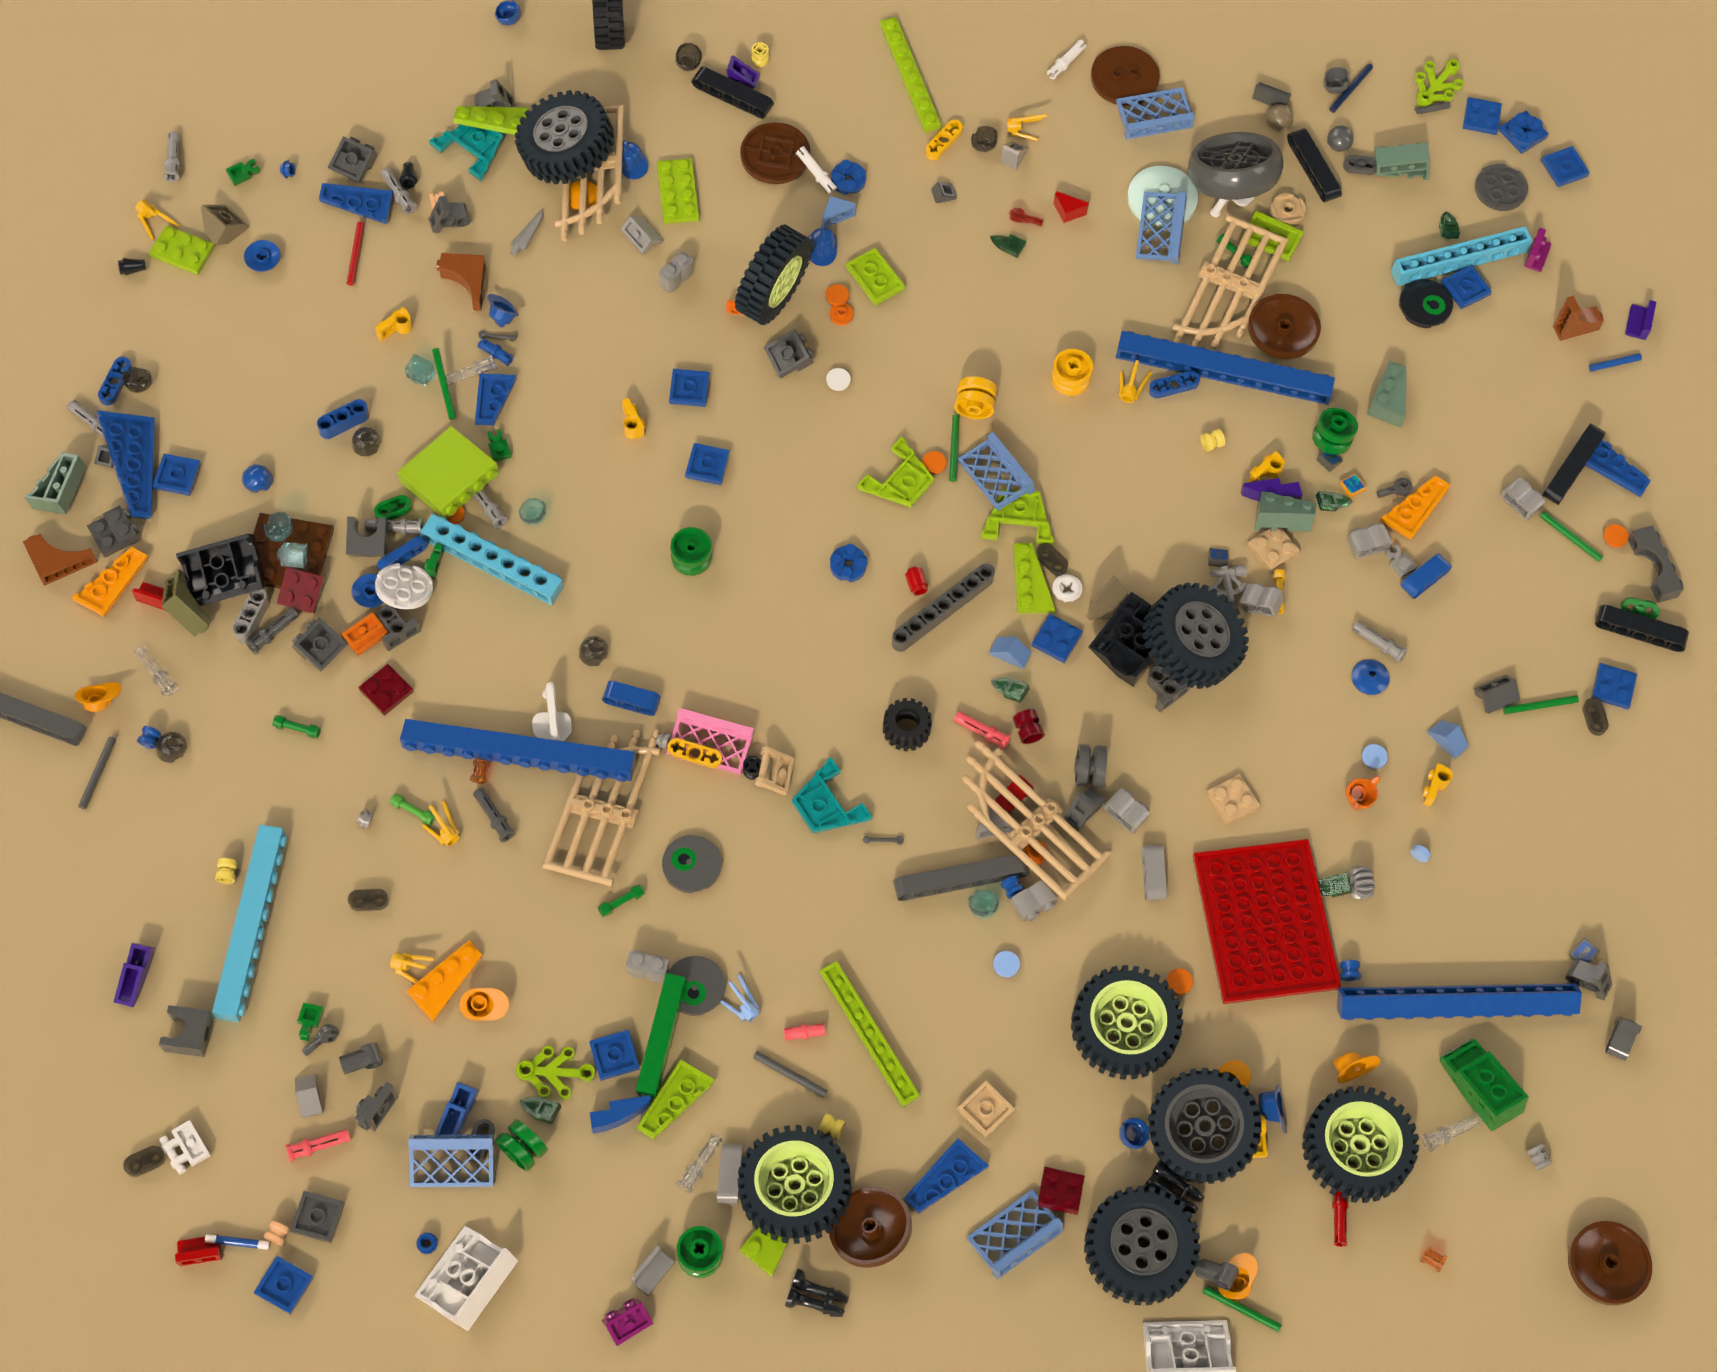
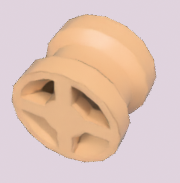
M439 191L437 194L429 193L432 210L439 196H444L443 191Z
M271 1221L269 1224L270 1228L263 1237L272 1243L283 1245V1238L289 1233L290 1229L278 1222Z

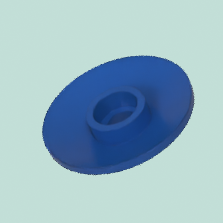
M267 240L253 242L244 252L246 265L258 272L273 269L280 260L279 248L273 242Z
M376 574L363 575L353 583L351 589L352 597L360 606L373 608L384 603L375 591Z
M1375 660L1359 662L1355 665L1351 674L1354 686L1360 692L1367 695L1380 694L1387 688L1390 680L1386 667Z

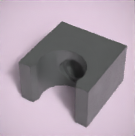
M347 516L346 555L357 557L386 556L388 552L389 520L378 518L377 531L369 537H363L358 531V519Z
M168 1005L167 1013L171 1020L185 1023V1028L175 1038L161 1037L159 1045L162 1050L169 1053L204 1057L213 1022V1017L209 1010Z

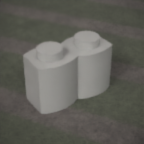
M685 252L677 254L673 258L672 263L666 264L660 270V286L668 293L675 291L681 282L687 280L693 274V259Z
M1521 477L1514 480L1501 494L1503 500L1513 507L1525 520L1531 518L1545 504L1543 495L1533 490L1530 483Z
M1375 523L1368 526L1367 529H1353L1347 538L1355 558L1384 552L1386 549H1390L1392 545L1384 524L1378 525Z
M1258 583L1247 584L1239 604L1242 610L1246 612L1275 617L1285 597L1278 587H1263Z
M1121 788L1104 806V810L1132 834L1150 815L1149 809L1144 803L1135 801L1130 791Z
M1041 880L1014 895L1010 903L1023 922L1027 920L1033 921L1039 916L1040 912H1049L1055 908L1058 897Z
M630 951L626 969L627 973L633 977H647L653 982L663 983L665 974L669 972V961L661 956H648L641 951Z

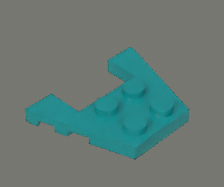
M458 125V128L450 132L446 131L442 133V136L436 139L433 137L429 140V144L440 153L455 142L478 158L468 170L471 175L482 181L504 137L503 134L497 131Z
M832 757L826 761L824 766L815 773V776L792 799L793 806L812 834L872 820V815L863 803L845 812L825 784V782L841 772Z

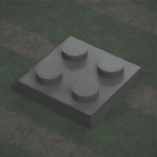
M303 1191L290 1232L331 1243L345 1204L344 1201Z

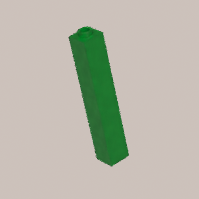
M665 974L636 1086L637 1095H640L639 1097L650 1095V1099L656 1098L659 1093L687 985L686 977Z

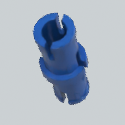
M482 338V341L480 340L478 343V348L490 354L491 358H496L506 366L512 363L514 356L502 350L501 346L494 345L486 338Z

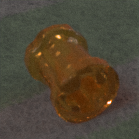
M474 759V769L470 780L478 784L487 783L488 778L486 775L490 762L485 759Z
M1428 1246L1420 1262H1426L1436 1268L1437 1272H1440L1448 1256H1442L1432 1250L1431 1246Z

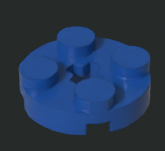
M1518 113L1511 119L1507 133L1512 137L1513 143L1522 147H1529L1530 144H1537L1543 134V122L1534 116ZM1522 128H1525V129H1527L1528 131L1525 133V132H1523V129H1522Z
M843 160L833 168L831 181L837 186V192L844 195H849V193L853 192L856 194L866 184V171L857 163ZM851 176L852 180H845V177Z
M853 544L837 548L830 557V570L838 580L854 582L862 578L866 572L867 557L861 549ZM845 561H852V566H845Z

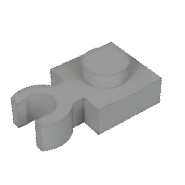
M1398 545L1393 547L1395 553L1386 549V557L1392 560L1390 566L1400 579L1417 569V566L1407 553L1401 555Z

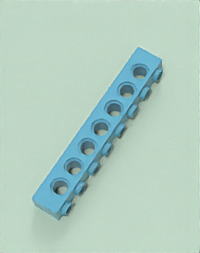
M1525 226L1397 259L1394 261L1391 274L1396 285L1400 286L1416 280L1462 270L1470 265L1477 266L1527 253L1533 240Z
M432 514L420 531L421 536H423L426 542L433 546L435 543L443 544L442 549L445 552L550 605H553L563 589V580L559 575L551 574L545 571L543 567L529 563L524 557L513 555L508 549L497 547L490 540H483L478 534L470 533L464 530L462 526L448 522L443 516ZM443 532H448L446 535H441ZM459 540H464L463 543H457ZM493 556L497 557L496 559H493V560L489 559L490 557H493ZM507 565H513L511 568H506ZM523 573H529L528 576H522ZM540 581L546 582L544 584H538V582Z

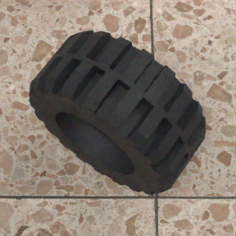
M592 0L595 48L598 50L623 49L625 47L622 0Z

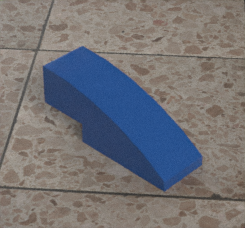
M457 1082L450 1102H447L434 1135L460 1134L479 1093V1089L462 1082Z
M650 1095L609 1101L610 1110L590 1112L592 1133L608 1131L631 1121L651 1106Z

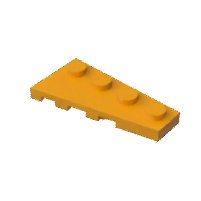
M1435 475L1418 488L1415 493L1409 495L1401 504L1395 506L1392 511L1382 516L1380 521L1409 540H1412L1451 485Z
M130 547L113 562L110 568L104 569L98 578L84 586L85 589L79 594L73 595V601L106 617L149 559L148 555Z
M469 940L407 990V994L432 1023L480 961L482 954Z

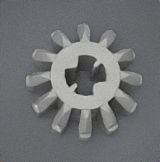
M1356 866L1349 872V891L1355 899L1371 898L1374 894V874L1367 866Z

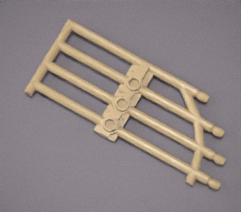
M624 105L603 107L606 114L617 113L616 152L606 153L608 157L606 162L601 160L602 166L600 168L596 166L593 168L598 170L597 203L586 210L587 173H585L586 178L582 179L580 176L579 214L569 217L570 179H568V184H563L561 219L555 220L556 227H561L562 241H566L568 238L569 224L578 222V232L580 235H583L585 233L586 218L596 212L597 224H602L603 207L613 196L615 204H620ZM615 168V183L604 195L605 169Z
M1228 214L1225 221L1230 222L1211 263L1205 261L1198 275V277L1202 278L1201 284L1181 325L1174 324L1172 330L1177 331L1172 342L1180 343L1184 333L1192 334L1195 337L1191 346L1198 347V343H1200L1203 336L1215 335L1211 348L1216 349L1224 333L1236 327H1239L1236 336L1241 338L1248 326L1251 311L1260 301L1289 239ZM1237 225L1245 228L1246 231L1227 270L1217 265ZM1254 232L1263 237L1242 277L1233 272ZM1271 239L1279 244L1259 284L1250 280L1268 240ZM1212 282L1219 285L1199 329L1188 327L1208 283ZM1225 289L1236 292L1220 326L1207 328ZM1242 295L1252 299L1245 316L1230 322Z
M635 729L628 746L620 749L634 751L635 754H645L626 807L615 804L622 785L621 781L615 779L608 801L604 802L596 799L603 779L596 777L589 797L578 795L584 776L576 775L542 868L613 886L614 879L609 878V874L626 827L633 829L639 811L633 808L653 755L659 756L661 748H655L657 736L660 734L659 730L655 729L653 731L648 747H639L636 744L640 731ZM617 735L611 736L607 748L615 749L618 741ZM570 813L582 815L564 864L553 863V858ZM589 817L600 820L583 869L571 868ZM607 823L619 825L602 874L590 873Z
M978 740L975 746L982 751L988 758V761L983 767L972 756L966 759L980 773L979 785L973 782L967 775L962 778L963 782L969 785V788L977 794L980 810L973 804L967 807L968 810L1065 901L1111 856L1110 852L1105 850L1101 854L1060 815L1063 810L1055 801H1052L1050 798L1046 801L1043 800L999 758L1002 755L1000 749L992 752L983 742ZM994 764L1039 805L1033 813L990 773ZM987 781L1026 817L1021 824L985 792ZM987 805L1014 829L1012 833L1008 836L1005 835L990 820ZM1053 820L1096 859L1090 866L1047 827ZM1042 832L1083 872L1076 878L1035 839L1038 834ZM1028 844L1071 883L1065 890L1022 851Z

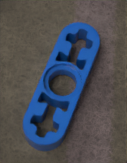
M118 357L114 361L98 391L99 400L103 405L109 406L115 403L131 373L132 365L127 357ZM113 378L120 379L117 384H111L110 381Z
M1188 371L1154 380L1150 384L1149 394L1153 398H1162L1196 389L1200 382V376L1195 371ZM1175 381L1179 384V387L1173 388L1169 383Z
M417 536L382 557L377 562V567L381 571L388 565L396 563L402 565L423 552L428 547V543L423 536Z

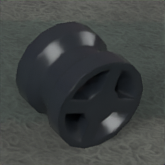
M749 756L743 761V774L750 780L756 779L759 775L761 760L758 757Z

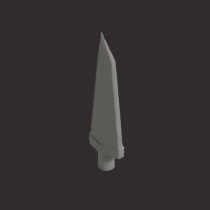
M542 209L510 243L513 247L510 253L513 256H516L520 250H526L530 240L543 219Z

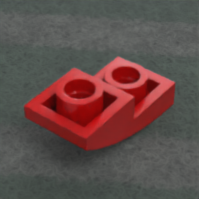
M1019 775V777L1027 785L1034 789V787L1023 776ZM1014 782L1007 787L1021 802L1028 796ZM1002 794L995 799L1008 814L1015 808Z

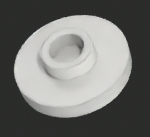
M842 368L832 369L826 377L827 385L835 391L845 390L851 381L850 374Z

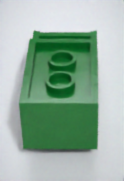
M1472 1038L1463 1044L1461 1043L1460 1047L1452 1051L1450 1050L1440 1057V1063L1466 1102L1491 1131L1496 1130L1525 1112L1529 1096L1512 1079V1076L1490 1051L1486 1052L1476 1039Z

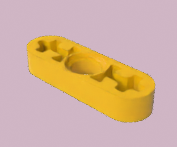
M959 120L949 121L927 144L926 157L928 159H939L961 136L963 125ZM942 137H946L949 139V141L943 143L939 139Z
M679 738L670 740L667 745L669 754L675 758L712 769L718 768L722 764V755L718 750ZM677 743L682 749H685V746H688L686 749V756L683 755L684 751L677 750L676 752H674L672 746H676ZM692 749L700 750L701 753L698 758L690 757L689 753ZM704 751H706V756L708 757L716 755L718 761L711 763L709 758L704 757Z

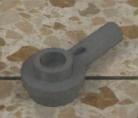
M1399 478L1395 481L1394 486L1379 490L1376 494L1378 498L1391 494L1405 496L1412 491L1413 486L1410 480Z
M332 1024L323 1026L317 1033L314 1041L303 1048L302 1052L307 1056L321 1044L335 1041L339 1034L338 1028Z

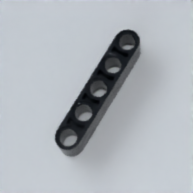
M700 67L691 81L698 90L761 119L767 116L774 105L770 97L706 67Z
M1303 128L1288 133V144L1322 202H1328L1341 197V187L1308 131Z
M1591 423L1588 425L1546 488L1543 497L1557 505L1560 504L1604 438L1605 431Z
M1610 605L1599 606L1595 625L1603 630L1676 652H1683L1686 649L1689 631L1682 627Z

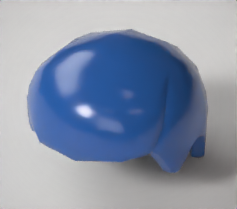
M514 0L504 1L496 7L494 14L499 23L510 26L520 19L521 10Z
M254 464L243 472L242 483L246 489L255 493L259 490L267 491L273 483V476L266 467Z
M1129 1118L1120 1126L1119 1138L1126 1147L1139 1149L1144 1147L1150 1139L1149 1128L1143 1120Z

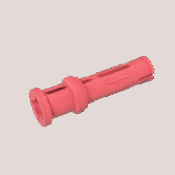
M958 711L954 718V722L985 737L986 742H992L1000 746L1001 750L1007 747L1011 739L1010 734L1005 735L998 731L996 727L990 728L961 711Z
M346 1128L345 1130L312 1140L304 1138L302 1142L285 1145L290 1162H293L296 1158L302 1156L310 1157L312 1152L351 1140Z

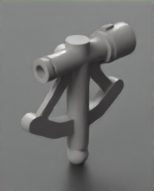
M1234 565L1233 568L1222 566L1221 569L1210 570L1211 577L1219 578L1213 586H1209L1208 591H1211L1213 588L1218 590L1217 595L1224 594L1228 602H1233L1234 605L1231 608L1235 609L1234 596L1239 595L1247 586V583L1244 582L1242 584L1236 577L1246 576V566ZM1222 580L1224 582L1225 591L1217 589V586L1220 584ZM1231 580L1239 586L1237 589L1233 590Z

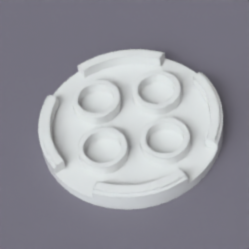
M396 563L388 565L378 573L375 581V591L378 597L389 606L398 609H414L423 606L429 601L433 591V582L427 572L420 567Z

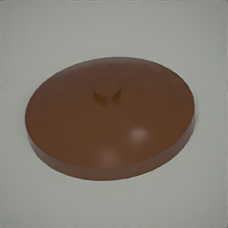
M1274 294L1263 298L1254 306L1248 321V331L1254 344L1264 353L1279 359H1294L1307 354L1314 348L1320 336L1321 323L1315 309L1305 300L1290 294Z
M880 1187L863 1188L851 1193L849 1207L846 1206L844 1217L840 1215V1223L837 1226L832 1224V1231L829 1232V1237L835 1251L844 1261L858 1267H877L892 1261L904 1250L911 1237L912 1218L907 1205L896 1193Z
M1613 1221L1592 1223L1583 1228L1574 1237L1569 1247L1568 1266L1570 1274L1578 1288L1596 1302L1612 1306L1627 1304L1639 1297L1650 1283L1653 1268L1648 1247L1636 1232L1623 1224Z

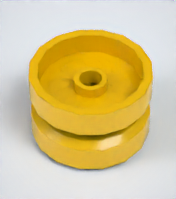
M1079 349L1061 351L1053 363L1051 381L1054 388L1061 394L1076 396L1086 391L1091 382L1093 361L1088 354Z
M973 376L961 379L958 382L954 409L961 416L969 419L978 420L991 417L995 407L996 385L983 377Z

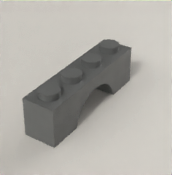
M1653 525L1632 531L1628 542L1634 554L1648 558L1657 568L1658 577L1651 585V590L1657 602L1660 603L1679 597L1684 590L1683 582L1676 574L1675 566L1671 563L1667 549L1663 547L1660 541L1659 533L1655 531Z

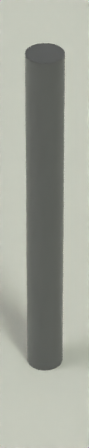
M108 737L78 805L81 809H86L116 741L113 737Z
M758 1051L755 1053L753 1058L823 1098L826 1096L828 1090Z

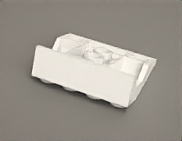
M464 1226L414 1296L468 1331L518 1260L506 1248L502 1249L494 1245L481 1234Z
M1227 1320L1143 1322L1146 1372H1236V1367H1233L1231 1359V1342Z

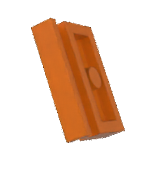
M372 612L341 633V636L350 648L354 650L356 655L360 656L382 641V637L389 634V632Z

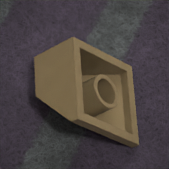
M226 204L201 206L205 234L217 245L229 244L249 228V225Z
M1113 575L1091 600L1087 614L1089 620L1111 618L1128 597L1127 592L1116 576Z

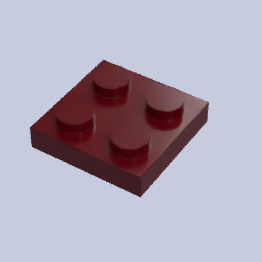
M286 567L277 604L315 614L325 577Z
M389 664L385 665L358 687L359 691L384 716L414 692L413 688Z
M1044 1166L1037 1206L1078 1215L1085 1176Z

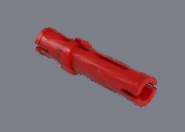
M1340 1191L1335 1193L1334 1201L1332 1202V1208H1334V1246L1336 1247L1347 1246V1209L1349 1208V1203H1347V1199L1345 1200L1343 1197H1340L1342 1194Z

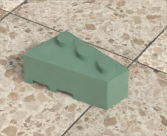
M1428 143L1400 144L1397 146L1375 148L1376 176L1398 177V175H1407L1410 179H1413L1414 176L1423 177V180L1429 179L1430 154Z
M1389 361L1367 415L1401 428L1406 414L1407 367Z
M61 452L47 469L48 473L42 480L39 479L35 483L37 486L30 494L27 493L24 498L33 509L67 514L87 466L79 455Z
M1262 491L1257 507L1254 530H1260V527H1268L1271 531H1277V528H1287L1288 531L1310 532L1317 503Z

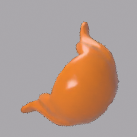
M1377 776L1373 779L1357 778L1349 782L1345 795L1349 805L1354 810L1366 809L1375 803L1378 797L1376 785L1380 782V777Z

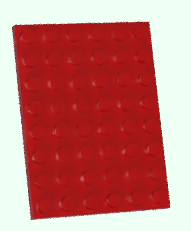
M1308 839L1193 853L1192 857L1223 1004L1333 991L1341 988Z

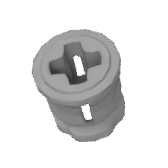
M1545 1144L1538 1145L1526 1152L1527 1155H1531L1532 1158L1530 1160L1532 1163H1535L1536 1171L1552 1164V1161L1548 1159V1152L1544 1151Z

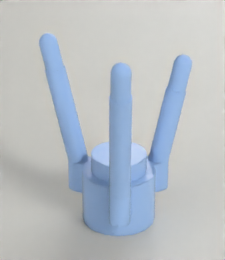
M739 974L738 979L750 1001H746L733 982L729 981V985L743 1003L740 1007L741 1012L724 1000H721L720 1003L735 1013L742 1021L746 1019L750 1022L760 1014V1007L755 1002L741 974Z

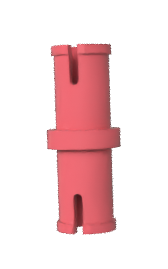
M805 1023L798 1027L784 1028L785 1041L800 1038L808 1040L807 1037L825 1036L824 1023L806 1025Z

